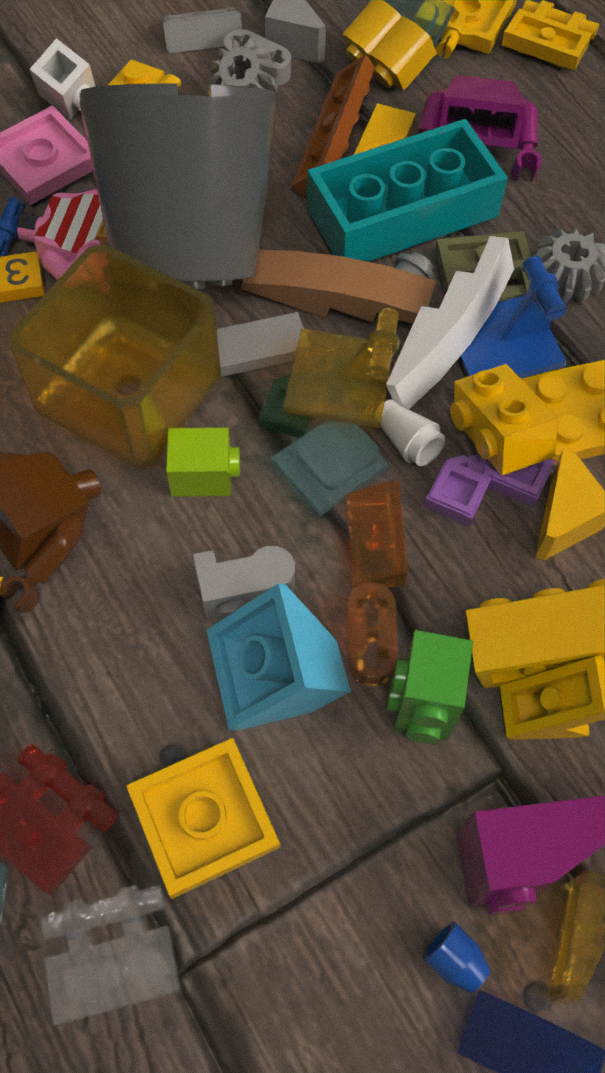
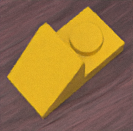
M594 656L500 685L506 738L511 740L582 738L588 736V724L605 720V660Z

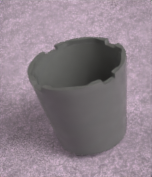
M178 83L123 84L82 89L81 93H79V103L114 277L138 280L139 287L167 286V283L176 284L177 289H203L205 285H232V279L256 276L278 93L263 88L210 84L209 96L178 95Z

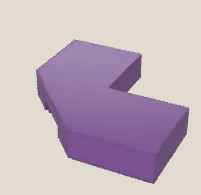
M479 454L469 457L461 455L447 459L425 499L424 507L467 526H470L488 488L535 507L555 460L547 459L502 476L488 459H483Z

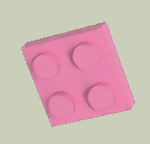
M53 105L0 132V173L30 205L93 171L87 140Z

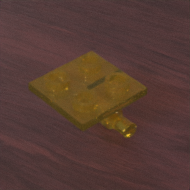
M391 308L381 309L378 313L376 331L370 334L369 339L301 329L283 412L380 428L387 392L386 383L390 376L393 355L397 353L399 347V337L396 335L399 313Z

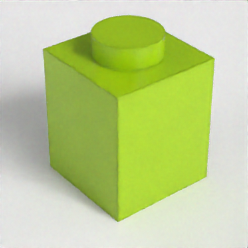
M168 428L166 473L171 497L231 496V477H240V447H231L229 428Z

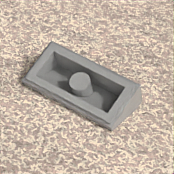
M234 7L168 15L160 18L166 49L171 54L224 47L225 36L231 31L242 29L241 13Z

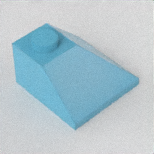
M276 584L206 630L229 730H242L312 713L351 692L337 640L285 584Z

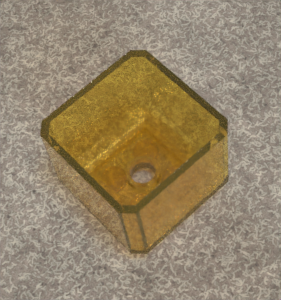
M107 244L88 247L9 333L12 353L36 413L135 468L151 465L156 461L167 447L168 428H181L221 377L216 318L211 296ZM134 382L141 386L137 392L131 395H122L116 392L122 384Z

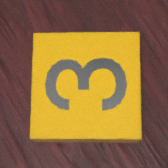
M37 251L0 257V303L46 296L42 266Z

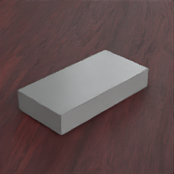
M298 312L208 331L209 341L220 377L310 358V346Z

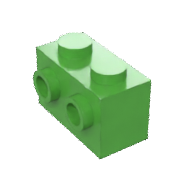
M419 630L414 631L406 660L397 658L394 677L391 680L386 710L396 712L394 730L406 732L408 739L418 743L436 744L440 739L449 740L465 708L473 640Z

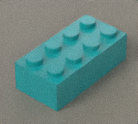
M463 119L308 169L306 209L333 255L369 262L498 217L508 177L468 121Z

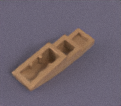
M259 250L256 276L244 278L241 289L327 318L329 309L332 308L370 322L374 321L376 313L379 312L413 324L421 306L429 307L436 280L390 266L343 256L303 251Z

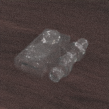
M137 885L118 889V896L89 904H85L84 899L65 903L62 911L41 916V929L44 940L47 941L67 935L69 948L67 953L44 958L53 1025H64L182 992L170 928L163 926L145 931L143 915L166 909L161 885L138 890ZM122 921L125 937L91 946L90 929Z

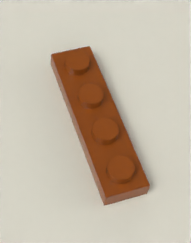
M366 54L335 74L291 184V187L302 198L307 195V170L341 159L349 146L348 138L353 126L360 117L358 112L364 97L370 90L369 83L376 67Z

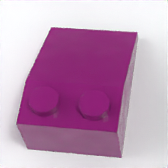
M605 796L475 811L456 835L469 907L486 905L488 915L493 916L525 910L524 905L538 902L537 893L556 882L605 845Z

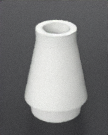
M394 400L385 401L374 415V422L383 429L407 463L425 466L439 455L445 444V436L440 432L439 424L400 406Z

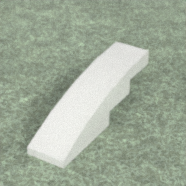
M489 237L475 272H455L439 309L421 306L386 383L392 400L400 406L410 409L441 380L472 343L494 310L514 271L508 238Z

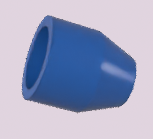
M455 921L450 922L435 936L422 956V959L445 982L470 993L476 991L485 982L491 970L478 943Z

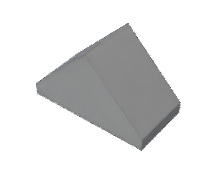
M273 0L265 15V38L285 47L293 58L315 63L325 61L326 26L307 1Z

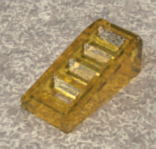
M587 870L571 879L569 883L549 992L551 1001L560 1004L579 1002L605 949V875L591 870Z

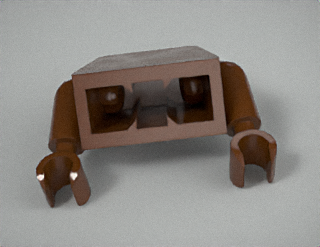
M0 451V549L15 571L22 568L26 571L22 577L10 576L6 578L0 586V593L2 597L9 600L17 590L24 588V595L14 605V609L20 613L29 612L35 607L38 601V592L35 586L38 582L45 584L68 558L84 533V522L89 506L88 500L99 497L101 494L99 479L91 469L70 475L57 457L49 452L25 455Z

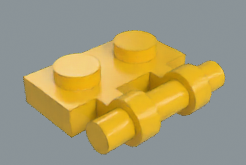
M526 0L523 8H519L504 31L502 46L514 49L521 54H528L551 62L555 66L575 71L589 46L590 39L593 40L595 38L599 24L587 20L586 14L575 11L572 15L554 9L553 3L544 0L540 3Z

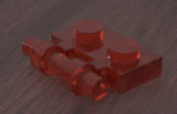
M31 744L18 757V763L30 772L19 785L3 772L0 773V853L44 892L52 896L92 848L75 832L84 822L90 821L104 833L114 824L118 813L104 802L105 794L94 785L84 786L66 771L67 763L56 754L50 753L46 755L34 744ZM49 789L68 803V806L58 817H55L37 801Z

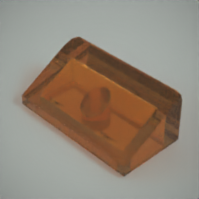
M399 480L387 481L347 494L353 588L404 587L408 566Z

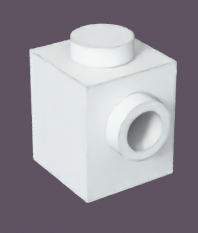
M57 38L29 69L38 94L70 120L79 110L81 111L79 103V93H81V90L96 87L90 64Z

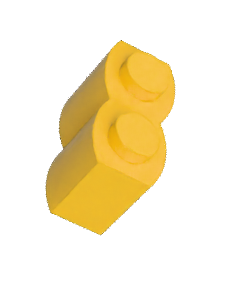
M371 0L342 34L348 46L345 50L348 57L354 62L366 54L376 66L373 72L374 76L387 88L394 85L404 91L437 54L430 35L410 19L401 16L383 0Z

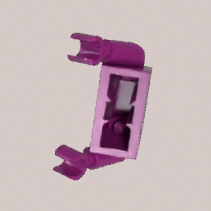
M459 75L455 76L449 87L442 88L429 95L425 103L418 134L466 119L484 145L518 148L521 150L511 169V176L515 181H517L522 167L529 169L531 172V181L535 179L542 162L540 154L533 150L538 145V111L532 102L522 97L514 82Z

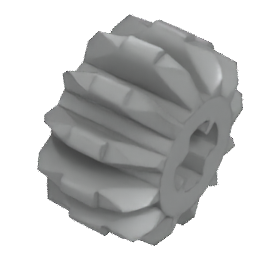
M233 38L232 49L227 52L219 48L218 55L221 60L210 62V71L213 76L209 78V85L246 86L277 92L278 84L275 79L279 73L277 65L271 60L272 57L269 50L265 46L258 48L256 42L251 38L243 47Z
M576 227L570 234L557 228L553 235L543 236L533 256H539L547 272L556 276L560 285L558 293L563 303L566 304L572 298L582 305L589 296H596L605 281V244L594 243V233L586 236L580 235Z

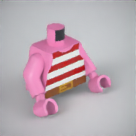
M97 188L81 193H56L52 195L43 217L25 213L20 216L17 227L19 239L35 243L42 268L60 284L70 288L83 283L108 291L114 272Z

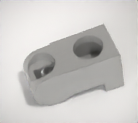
M265 546L258 549L250 557L216 563L214 550L193 554L206 620L230 615L278 583L287 585L292 592L295 589V561L292 555L284 548Z

